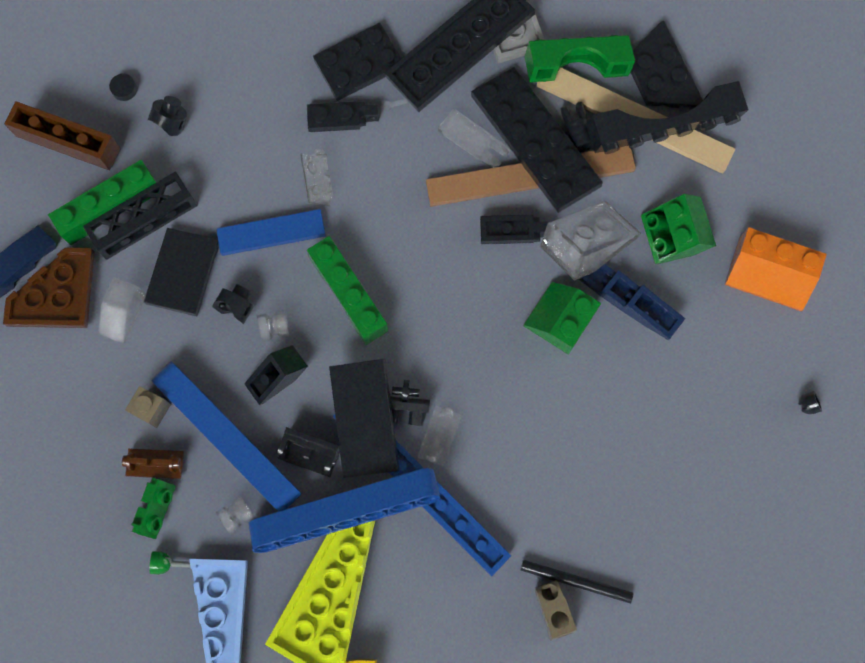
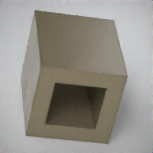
M139 386L125 411L157 428L171 404Z

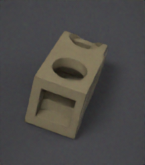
M557 580L535 587L550 641L575 633L577 628Z

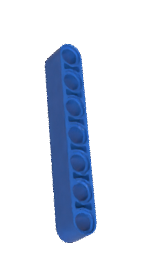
M172 361L151 379L157 388L278 512L286 510L302 494Z
M430 468L416 470L256 518L249 522L252 550L255 553L270 552L432 504L440 499L434 470Z

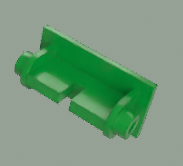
M152 478L150 483L147 482L141 499L142 502L148 503L147 508L138 507L134 520L131 523V526H133L131 532L156 539L163 525V519L172 501L176 486Z

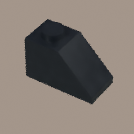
M291 345L270 353L244 384L257 403L261 405L295 382L308 365L295 347Z

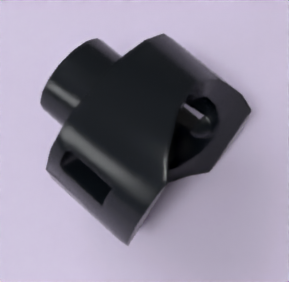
M165 96L164 100L160 99L153 102L148 120L156 123L169 136H178L182 132L187 112L181 106V101L178 98Z
M238 284L234 286L232 291L222 288L212 307L221 314L233 313V316L244 324L254 308L247 301L252 293Z

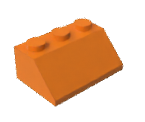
M748 227L739 238L725 285L803 311L820 279L827 254Z

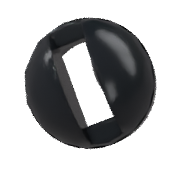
M815 391L808 392L800 397L798 405H806L805 408L801 409L802 412L809 415L822 412V407Z

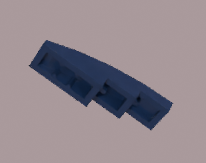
M39 226L33 228L0 253V298L14 289V282L35 269L36 261L56 249V242Z
M596 256L592 258L577 277V279L609 303L667 340H670L686 319L644 285L639 287L619 270L615 272Z

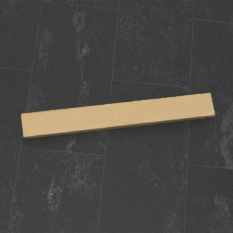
M563 68L558 71L555 81L537 82L538 88L575 105L578 102H582L584 109L594 114L619 109L630 115L642 118H668ZM696 130L683 137H678L675 134L669 136L664 141L657 142L722 174L725 172L735 152V148Z

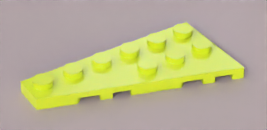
M375 520L327 534L266 641V646L294 663H346Z

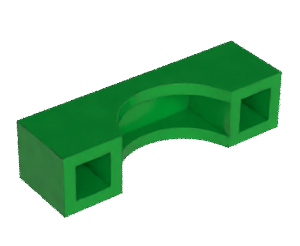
M629 35L589 36L585 38H561L555 40L538 39L528 42L524 56L529 82L555 81L558 71L563 66L575 62L591 65L604 78L629 76L635 63Z
M139 160L49 213L48 216L60 236L72 246L88 236L83 227L85 224L155 184L156 181L143 161ZM151 197L146 198L145 200H143L142 203H144V202H146L147 200L151 199Z
M328 236L308 248L307 253L311 262L340 302L364 344L368 345L389 332L386 321L331 237Z

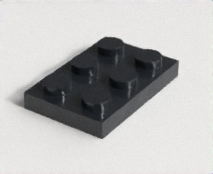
M381 23L313 55L315 64L337 101L385 78V72L401 60Z

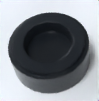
M118 74L111 79L109 89L117 100L128 101L136 95L137 85L130 75Z

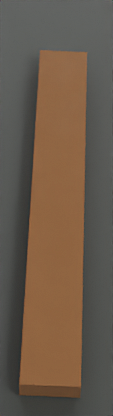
M629 146L620 147V150L611 154H604V152L594 153V151L581 153L599 178L631 173L636 169L632 150ZM521 163L426 179L430 207L539 188Z

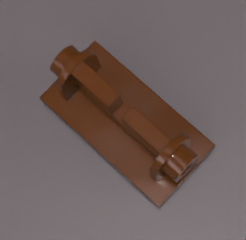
M128 448V455H124L122 458V466L126 467L125 476L181 479L184 451Z

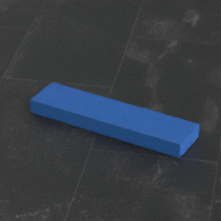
M321 209L216 229L220 254L222 256L326 237Z

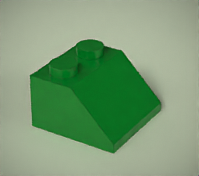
M551 282L523 326L569 355L601 303L578 288Z

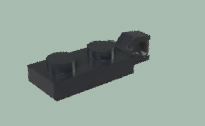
M358 101L307 104L309 132L360 130V127L366 126V122L379 121L378 105H365V102Z
M533 215L480 216L481 244L540 242L542 237H553L554 222H540V217H533Z

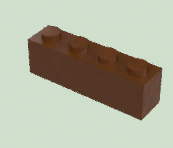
M15 101L4 123L18 138L109 171L120 150L119 145L111 135Z

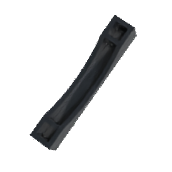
M736 81L715 86L698 106L675 117L663 119L642 118L615 109L593 114L586 123L594 153L604 152V154H611L620 150V147L629 146L630 149L643 145L646 141L653 140L654 143H657L675 134L678 137H683L691 134L693 130L701 128L702 131H708L721 123H725L726 126L733 125L741 121L740 117L749 109L740 82Z

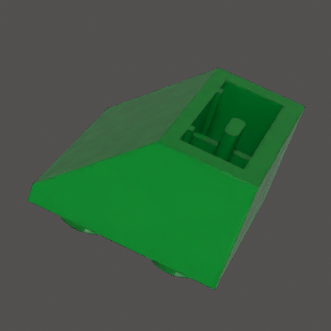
M683 194L641 215L655 264L691 257L716 246L700 196Z

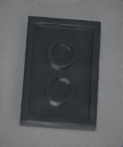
M167 228L144 303L197 317L219 246L218 239Z

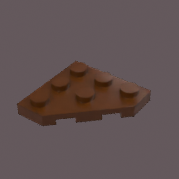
M64 248L57 254L58 257L48 266L40 268L27 279L28 283L17 292L13 291L6 297L3 325L7 327L87 328L95 251L92 248Z

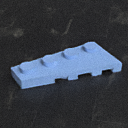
M189 559L194 578L193 586L197 597L198 617L202 628L206 663H241L248 561Z

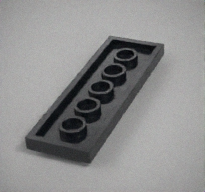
M471 0L386 71L385 76L407 101L420 112L535 15V9L526 0Z
M515 67L471 91L473 100L558 213L602 187V180Z

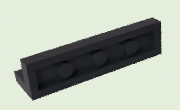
M175 171L85 224L83 227L97 251L108 260L197 207V204ZM176 181L181 191L173 196L164 195L166 187ZM148 197L156 198L154 207L149 210L141 209L143 200ZM124 211L133 212L131 221L125 224L118 222L121 213ZM102 224L110 226L108 234L97 239L93 230Z

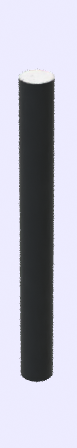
M527 560L522 561L520 571L553 581L557 580V582L631 604L633 592Z

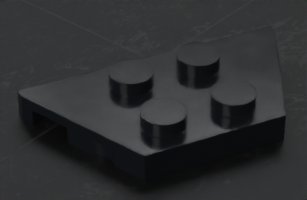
M661 21L633 51L635 63L630 73L646 106L665 105L671 108H679L681 105L694 106L695 108L703 99L665 22Z

